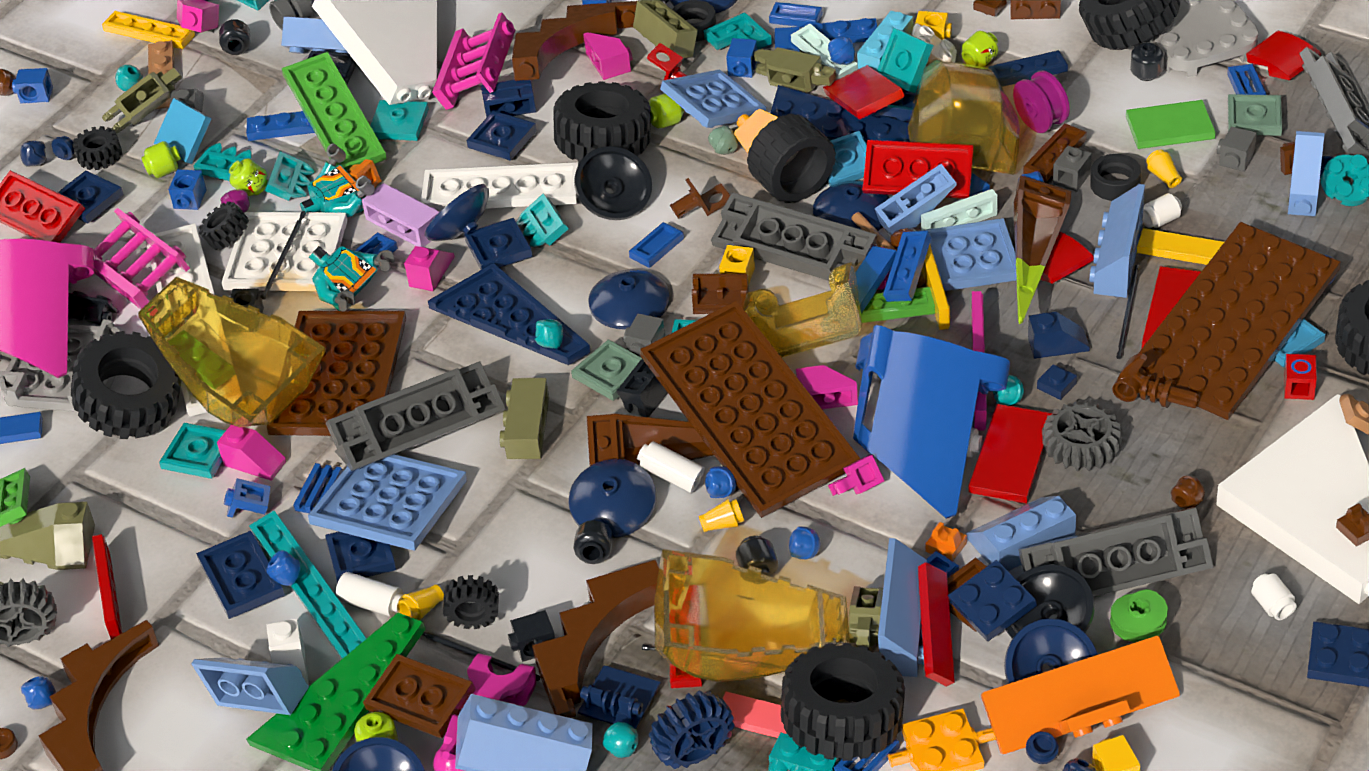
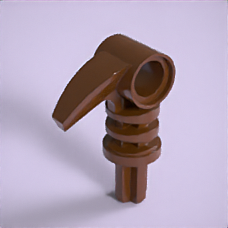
M1144 353L1136 354L1127 361L1112 387L1114 395L1122 401L1132 402L1140 394V398L1145 401L1149 396L1150 401L1156 403L1159 399L1161 406L1168 408L1171 402L1196 408L1200 398L1198 393L1177 388L1176 381L1173 379H1168L1164 384L1163 378L1158 377L1155 381L1154 376H1147V373L1141 367L1147 358Z

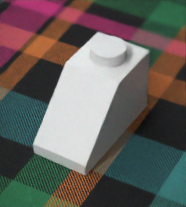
M297 618L266 624L272 663L297 666L309 686L304 642Z

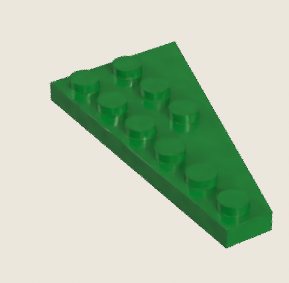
M401 613L395 614L312 683L291 715L276 713L246 738L249 745L310 771H329L353 736L358 720L369 712V710H366L363 701L396 654L404 657L408 656L426 630L424 623Z

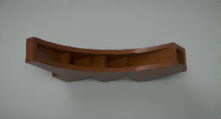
M148 620L130 628L94 650L86 643L60 658L67 678L72 683L49 696L61 723L38 735L46 755L58 771H103L95 753V729L98 717L108 694L122 675L139 659L159 646L153 627Z

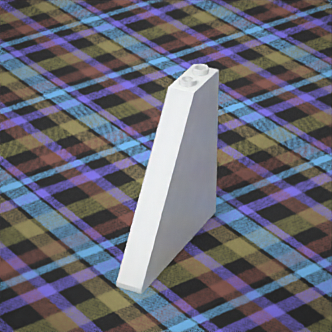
M437 0L314 1L312 5L314 10L389 105L429 98L437 80Z
M1337 394L1218 484L1216 505L1360 604L1369 597V540L1356 547L1336 528L1337 519L1346 514L1348 508L1358 503L1369 513V463L1355 428L1345 421L1339 402L1340 395Z

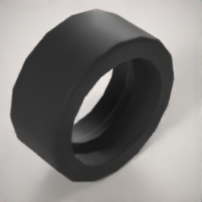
M688 0L675 5L672 9L684 20H703L698 23H689L697 29L695 42L705 40L704 30L717 25L715 10L708 2Z
M1107 154L1096 159L1091 166L1090 187L1094 194L1102 199L1113 201L1141 184V166L1130 156ZM1118 173L1129 178L1122 181H1111L1103 178V176Z

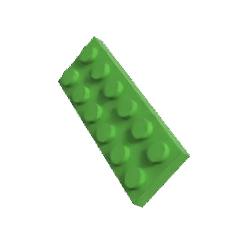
M328 52L282 68V74L324 150L327 151L328 146L334 143L345 151V160L337 163L336 166L341 165L347 171L354 164H361L365 159L373 160L374 164L386 160V152Z

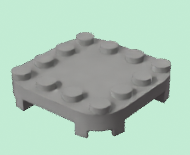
M1180 0L1179 12L1177 17H1174V22L1167 26L1163 33L1157 34L1149 42L1156 44L1164 51L1163 68L1168 73L1171 69L1187 72V77L1197 76L1198 67L1234 57H1239L1243 63L1246 62V53L1257 46L1259 32L1235 0Z
M103 319L100 327L68 324L67 375L60 378L23 360L12 357L6 371H0V387L6 404L11 407L76 411L72 405L71 383L73 366L77 360V355L93 339L99 341L100 336L108 333L115 335L120 330L114 326L113 321ZM116 376L104 380L103 384L110 389Z

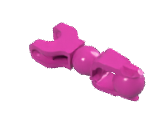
M478 653L467 669L468 680L472 681L476 688L473 694L519 706L526 705L536 686L535 667L520 664L512 673L496 675L491 664L492 656ZM456 714L452 715L444 737V743L435 753L433 761L435 771H464L455 769L458 715Z

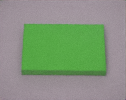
M1203 100L1126 110V119L1137 149L1215 139V130Z

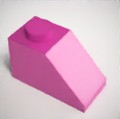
M177 0V20L182 28L200 33L218 28L219 4L204 0Z
M594 33L583 34L586 54L603 80L631 72L630 61L633 60L632 53L628 46H624L620 38Z
M415 246L404 263L409 287L434 291L453 261L454 253Z
M825 365L796 369V377L822 410L858 405L857 383L855 380Z
M234 423L229 426L217 441L224 466L270 481L273 480L287 462L286 458L256 430Z

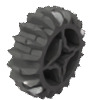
M1087 401L1084 405H1078L1074 402L1071 407L1063 404L1061 410L1054 409L1052 415L1047 416L1042 428V442L1048 457H1053L1055 464L1063 462L1065 469L1074 466L1076 471L1080 467H1085L1090 471L1092 466L1101 469L1103 463L1110 464L1112 457H1117L1120 445L1122 444V429L1116 419V415H1110L1108 408L1100 410L1099 404L1089 406Z
M11 578L8 583L0 581V644H5L7 647L10 645L18 646L30 643L33 640L40 641L42 635L50 634L52 627L55 626L57 605L55 604L52 592H48L45 585L38 586L36 581L26 583L24 578L19 582H13Z

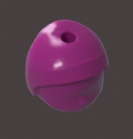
M231 190L220 199L221 204H226L228 201L234 202L244 213L249 210V197L244 190Z

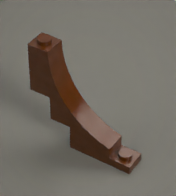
M637 1L567 6L566 18L542 19L539 32L516 33L512 55L515 81L540 79L542 71L550 61L564 51L584 43V33L609 36L617 34V28H632Z
M656 560L586 580L590 603L559 612L564 636L532 645L536 667L554 714L568 718L576 717L574 704L581 702L580 693L584 675L593 655L602 642L629 618L649 607L667 601L666 588L670 587L668 575L665 570L660 571Z

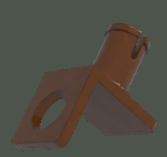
M687 178L685 181L690 188L688 190L689 194L673 204L671 203L670 207L678 219L696 207L702 208L706 215L709 216L725 206L730 195L720 183L700 196L690 179ZM718 193L723 195L719 202H709L713 195Z

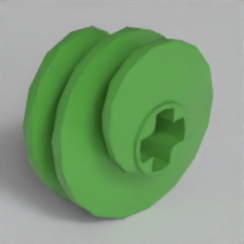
M1149 589L1124 595L1118 598L1111 606V628L1123 640L1134 643L1159 636L1167 624L1168 606L1161 595Z

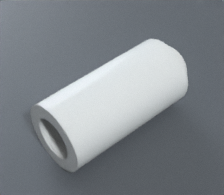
M654 441L649 445L644 444L637 457L642 468L690 493L695 491L705 471V467Z
M345 572L339 579L336 588V597L339 601L389 617L400 613L398 605L404 595L401 588L350 572Z

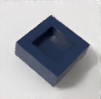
M1053 364L1037 380V389L1062 400L1077 384V375Z

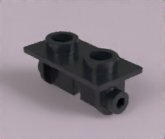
M79 291L68 293V318L83 320L85 312H87L85 317L87 322L101 324L103 319L111 321V312L119 313V310L107 297L97 295L96 298L88 297V295Z

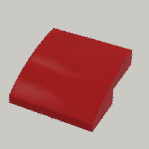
M1277 30L1247 52L1246 57L1247 63L1268 67L1269 76L1291 80L1304 70L1302 67L1304 62L1299 54L1301 51L1308 47L1319 56H1321V52L1301 38Z
M1059 231L1040 280L1053 284L1092 262L1094 257L1075 239Z

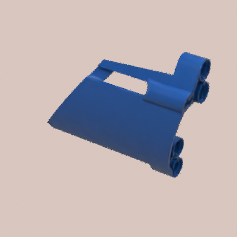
M875 325L873 332L860 340L855 365L859 371L863 369L853 439L904 481L944 518L956 516L977 393L988 394V391L1006 389L1010 361L1001 356L973 351L940 339L914 333L892 331L884 326ZM873 372H875L881 379V385L871 432L863 423Z

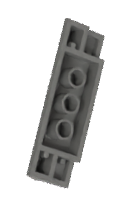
M1306 47L1299 53L1304 62L1302 67L1311 78L1310 83L1319 94L1318 99L1327 110L1326 115L1335 126L1334 131L1343 142L1342 148L1348 155H1363L1369 164V106L1347 63L1332 52L1324 57L1323 55L1319 56Z
M732 192L721 211L722 221L711 239L712 245L722 249H726L727 245L750 247L754 249L755 259L847 286L871 248L876 246L877 234Z
M479 361L358 406L353 411L327 420L326 425L337 448L335 453L351 471H354L506 410L495 384H490Z
M1196 507L1018 549L1023 572L1042 565L1068 567L1079 573L1087 581L1094 597L1214 568L1207 538H1204L1202 535Z

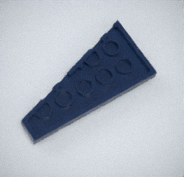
M780 85L777 87L770 114L777 117L788 114L802 115L830 141L860 131L866 144L867 140L918 142L916 125L886 116L875 117L871 114L858 119L835 101Z
M494 263L428 300L429 309L568 366L591 352L590 345ZM552 319L562 324L563 340L557 349L545 348L536 343L535 333L538 320Z

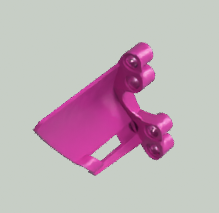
M0 239L1 352L23 360L57 378L67 375L68 283L75 284L77 281L89 278L94 274V251L92 248L85 245L36 239Z

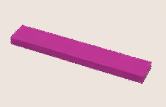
M972 291V350L985 353L983 293L981 291ZM978 392L974 411V428L978 431H985L987 415L986 394Z

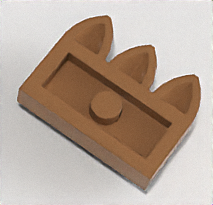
M1350 394L1341 395L1339 402L1346 423L1369 435V405L1364 401L1355 400Z

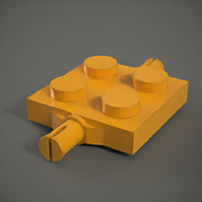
M962 708L902 724L901 731L906 742V750L888 754V760L891 768L910 763L916 771H975L984 768V760L979 750V744L996 740L992 727L975 732L970 726Z

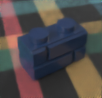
M530 80L497 82L494 92L489 93L484 85H481L486 118L492 111L510 116L536 112Z

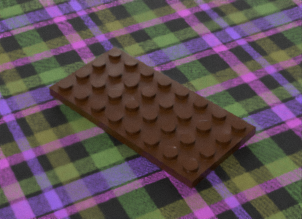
M1240 222L1139 353H1144L1147 356L1141 367L1145 370L1147 376H1154L1155 381L1160 377L1164 379L1165 384L1168 379H1173L1176 381L1177 388L1198 393L1200 398L1197 407L1229 420L1338 273L1341 262Z
M737 300L640 349V356L720 464L732 472L736 485L761 518L845 474L844 467L861 459Z

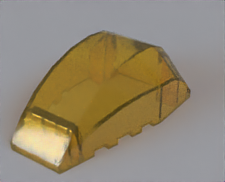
M939 59L928 62L917 87L908 124L910 142L973 145L972 168L1014 175L1019 152L1020 128L1018 115L992 70L985 67Z
M175 277L138 312L140 320L163 356L205 410L221 421L240 428L271 424L308 387L325 353L324 346L281 317L273 314L270 317L260 313L259 309L248 305V307L234 303L232 298L225 295L219 297L211 294L209 289L179 277Z
M665 549L662 551L654 600L655 650L668 663L693 677L724 682L785 674L788 665L801 653L807 654V651L813 647L823 648L825 644L834 643V646L850 643L846 596L809 584L804 588L792 584L790 578L781 575L776 579L761 574L762 569L750 565L748 569L733 565L734 560L725 557Z

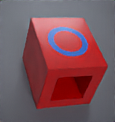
M1286 354L1284 399L1314 400L1317 380L1316 355Z

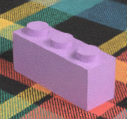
M384 183L377 187L372 195L362 199L366 220L415 246L425 247L431 242L424 234L428 225L439 213L435 208L429 207L419 202L416 198H412Z

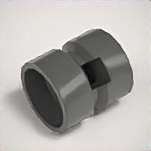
M274 0L269 3L271 16L281 30H283L284 17L311 18L314 16L310 0Z

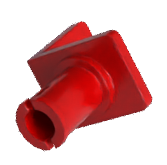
M659 43L648 54L647 60L666 71L664 80L687 76L681 72L680 68L683 57L662 43ZM658 53H665L669 56L670 60L666 62L661 61L656 55Z

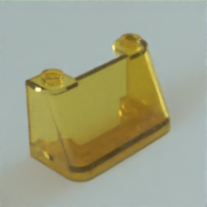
M852 262L840 265L830 272L829 285L831 291L779 305L775 293L768 289H759L748 292L743 305L744 311L781 358L854 337L860 332L862 327L857 280Z

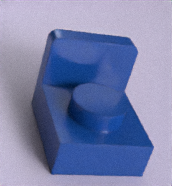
M237 478L233 489L228 488L225 494L224 505L228 506L227 517L233 518L236 508L265 515L268 508L271 486Z

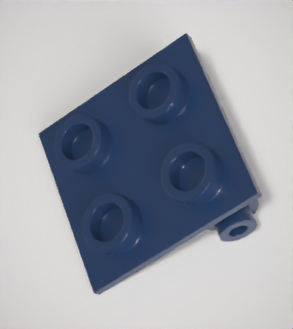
M604 665L593 685L583 686L580 698L584 699L578 710V714L610 724L616 722L627 723L637 729L661 682Z

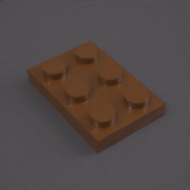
M396 654L363 701L366 710L383 712L389 715L392 720L443 739L452 715H459L469 696L474 693L476 688L472 681Z

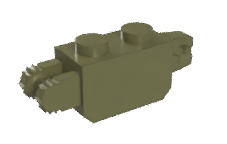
M779 47L774 51L758 49L753 55L754 60L760 62L756 64L757 74L767 76L768 82L772 86L778 87L780 85L807 93L812 91L816 85L830 86L837 78L836 69L822 65L821 56Z
M176 68L171 69L165 74L162 72L148 74L114 101L116 105L104 113L102 119L108 122L123 112L125 117L114 124L112 131L115 130L116 133H119L131 123L134 126L171 98V91L175 90L173 85L181 80L182 76Z
M854 586L849 609V643H856V647H860V645L870 647L878 644L883 588Z

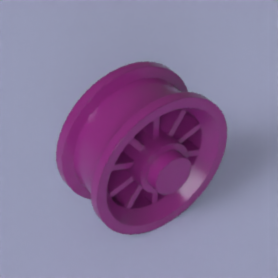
M1038 71L1032 75L1031 80L1023 79L1015 84L1013 100L1016 110L1023 122L1033 131L1044 133L1051 128L1052 124H1061L1068 119L1070 106L1067 94L1061 83L1051 73Z

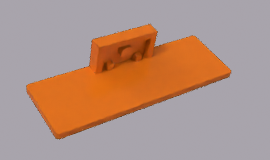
M1159 636L985 691L981 694L1000 753L1003 755L1026 748L1028 738L1035 733L1047 732L1056 738L1073 732L1076 738L1093 732L1092 725L1103 722L1104 728L1122 723V715L1180 696Z

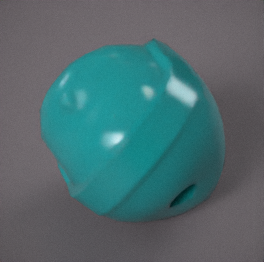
M132 65L120 66L115 75L117 87L124 92L143 79V74L140 70Z
M552 319L538 320L535 333L536 343L545 348L557 349L563 340L562 324Z
M1013 375L1008 376L1006 389L993 391L996 403L1002 405L1017 404L1024 394L1022 382Z
M616 722L606 730L602 744L606 750L618 758L629 757L637 748L638 732L627 723Z

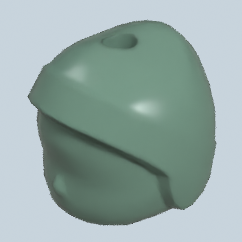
M723 125L722 127L715 128L708 136L709 144L717 154H730L738 147L737 138L728 126Z

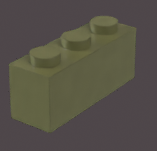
M661 0L637 1L633 28L652 42L655 47L662 43L683 58L693 57L697 29Z
M513 378L511 390L506 391L508 410L503 411V426L505 430L500 431V447L505 448L507 459H541L549 405L547 379Z

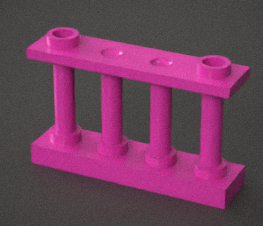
M502 12L498 14L493 29L474 37H470L463 28L455 31L432 91L446 110L455 106L459 92L483 83L489 93L494 92L516 31L513 23ZM488 42L486 45L476 48V46ZM482 57L481 60L471 63V61ZM477 72L476 75L465 79V76Z
M116 208L114 212L122 222L93 249L94 274L143 312H146L152 306L146 298L148 295L147 291L175 264L186 272L190 267L184 261L186 255L177 246L171 248L140 225V221L131 212L125 214L119 208ZM129 229L136 234L110 260L102 261L103 258L101 256ZM144 241L151 245L125 272L117 273V267ZM159 253L166 256L140 284H132V279Z

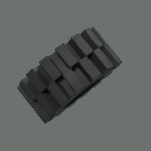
M100 126L99 129L91 127L92 131L86 129L83 131L84 134L79 133L77 138H74L73 148L77 161L81 167H86L87 170H91L92 167L95 170H99L101 166L104 169L108 168L107 164L114 165V160L118 161L120 155H122L118 136L115 130L112 131L109 127L106 130L104 126Z
M230 201L226 204H220V208L215 207L213 209L214 212H209L207 214L208 218L203 219V224L199 226V234L215 250H222L224 246L229 247L232 241L235 243L238 240L237 237L243 235L244 232L242 230H246L248 227L246 225L249 223L248 217L234 202L231 203Z
M468 575V579L460 576L457 581L451 580L450 584L446 585L444 591V617L447 616L449 623L454 621V626L459 627L463 624V629H469V625H473L474 629H479L480 624L483 627L489 626V622L493 623L498 615L499 592H497V586H492V581L489 579L483 582L484 577L478 576L477 580L473 579V575Z

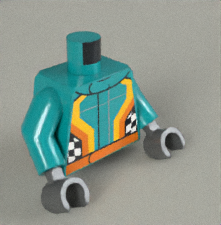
M332 143L326 151L331 159L329 162H325L317 178L308 184L310 199L301 202L300 207L305 212L346 213L347 217H352L354 214L364 211L362 199L365 198V195H372L375 188L371 184V180L366 176H361L355 181L341 165L336 166L337 163L345 160L346 153L336 144Z
M318 246L309 256L319 266L312 278L319 299L332 304L338 311H346L347 304L355 305L354 297L371 281L378 270V266H380L382 271L387 272L390 269L389 262H395L393 253L389 250L381 251L379 254H369L350 250L343 246H340L332 255H329L323 248Z

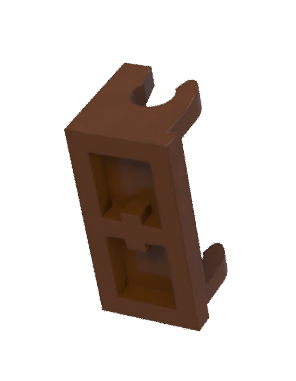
M693 274V314H710L736 300L748 314V274Z

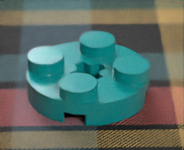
M1356 154L1354 156L1339 155L1329 160L1321 175V186L1325 194L1332 200L1335 197L1337 200L1342 201L1341 204L1345 206H1358L1365 203L1369 199V164L1367 159L1363 155ZM1345 176L1354 180L1353 184H1350L1349 181H1344Z

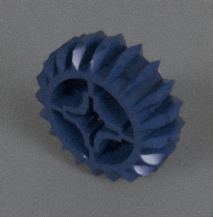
M699 690L694 696L687 693L685 698L681 700L676 699V703L666 706L667 710L657 715L658 721L651 724L653 730L649 733L652 750L661 762L666 766H671L673 769H677L681 765L688 768L690 764H697L702 760L708 759L712 754H717V750L726 745L725 740L732 736L731 730L735 727L733 723L734 717L728 705L718 694L714 695L711 691L703 693Z

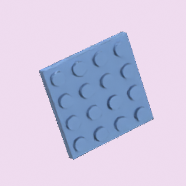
M399 455L389 456L354 471H351L347 466L308 514L309 524L415 551L466 483V472Z

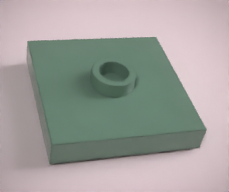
M1228 94V131L1232 126L1257 132L1256 135L1281 136L1282 114L1280 95Z
M608 339L571 370L572 378L614 401L619 397L616 392L642 358Z

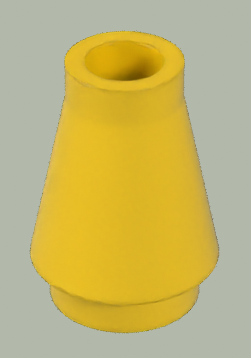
M1159 149L1148 156L1146 160L1147 169L1166 183L1169 188H1174L1180 184L1182 177L1179 175L1168 152Z
M727 499L708 512L698 516L704 533L711 530L738 527V523L744 521L737 499L732 501Z
M434 584L429 588L405 594L402 600L399 601L398 609L403 615L421 620L439 602L444 600V593L438 585Z

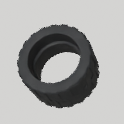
M788 114L780 116L774 121L772 120L759 131L749 148L747 164L752 176L773 197L780 202L795 203L810 197V195L816 193L825 184L832 173L833 165H835L836 152L832 142L807 118L799 114ZM796 152H798L797 155L787 165H785L786 162L790 159V157L793 156Z

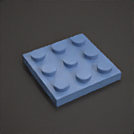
M720 69L663 80L660 88L661 91L680 105L686 113L692 115L706 128L737 122L741 115L747 114L751 116L758 109L766 111L765 105Z
M1004 218L924 230L928 231L931 236L930 245L944 291L1017 280L1016 254Z

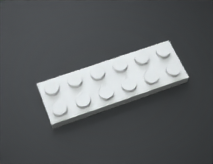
M578 162L425 170L421 203L441 211L463 192L478 184H485L489 188V198L485 209L529 206L543 193L550 199L553 205L577 204L574 177Z

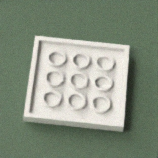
M245 212L244 214L249 220V223L246 224L248 227L246 230H242L244 232L243 235L238 236V240L234 243L222 279L223 290L259 289V291H265V286L297 220L300 218L301 212ZM306 212L269 291H316L312 278L319 266L309 256L318 246L323 248L329 255H332L340 247L348 221L346 213Z

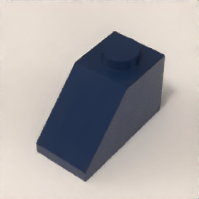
M1049 312L1029 315L1028 341L1034 359L1090 351L1084 328L1060 313Z

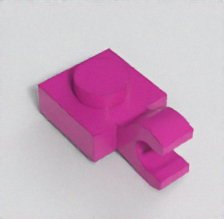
M868 455L844 467L847 476L829 484L828 487L832 496L840 495L851 488L854 489L855 494H861L884 482V478L873 455Z

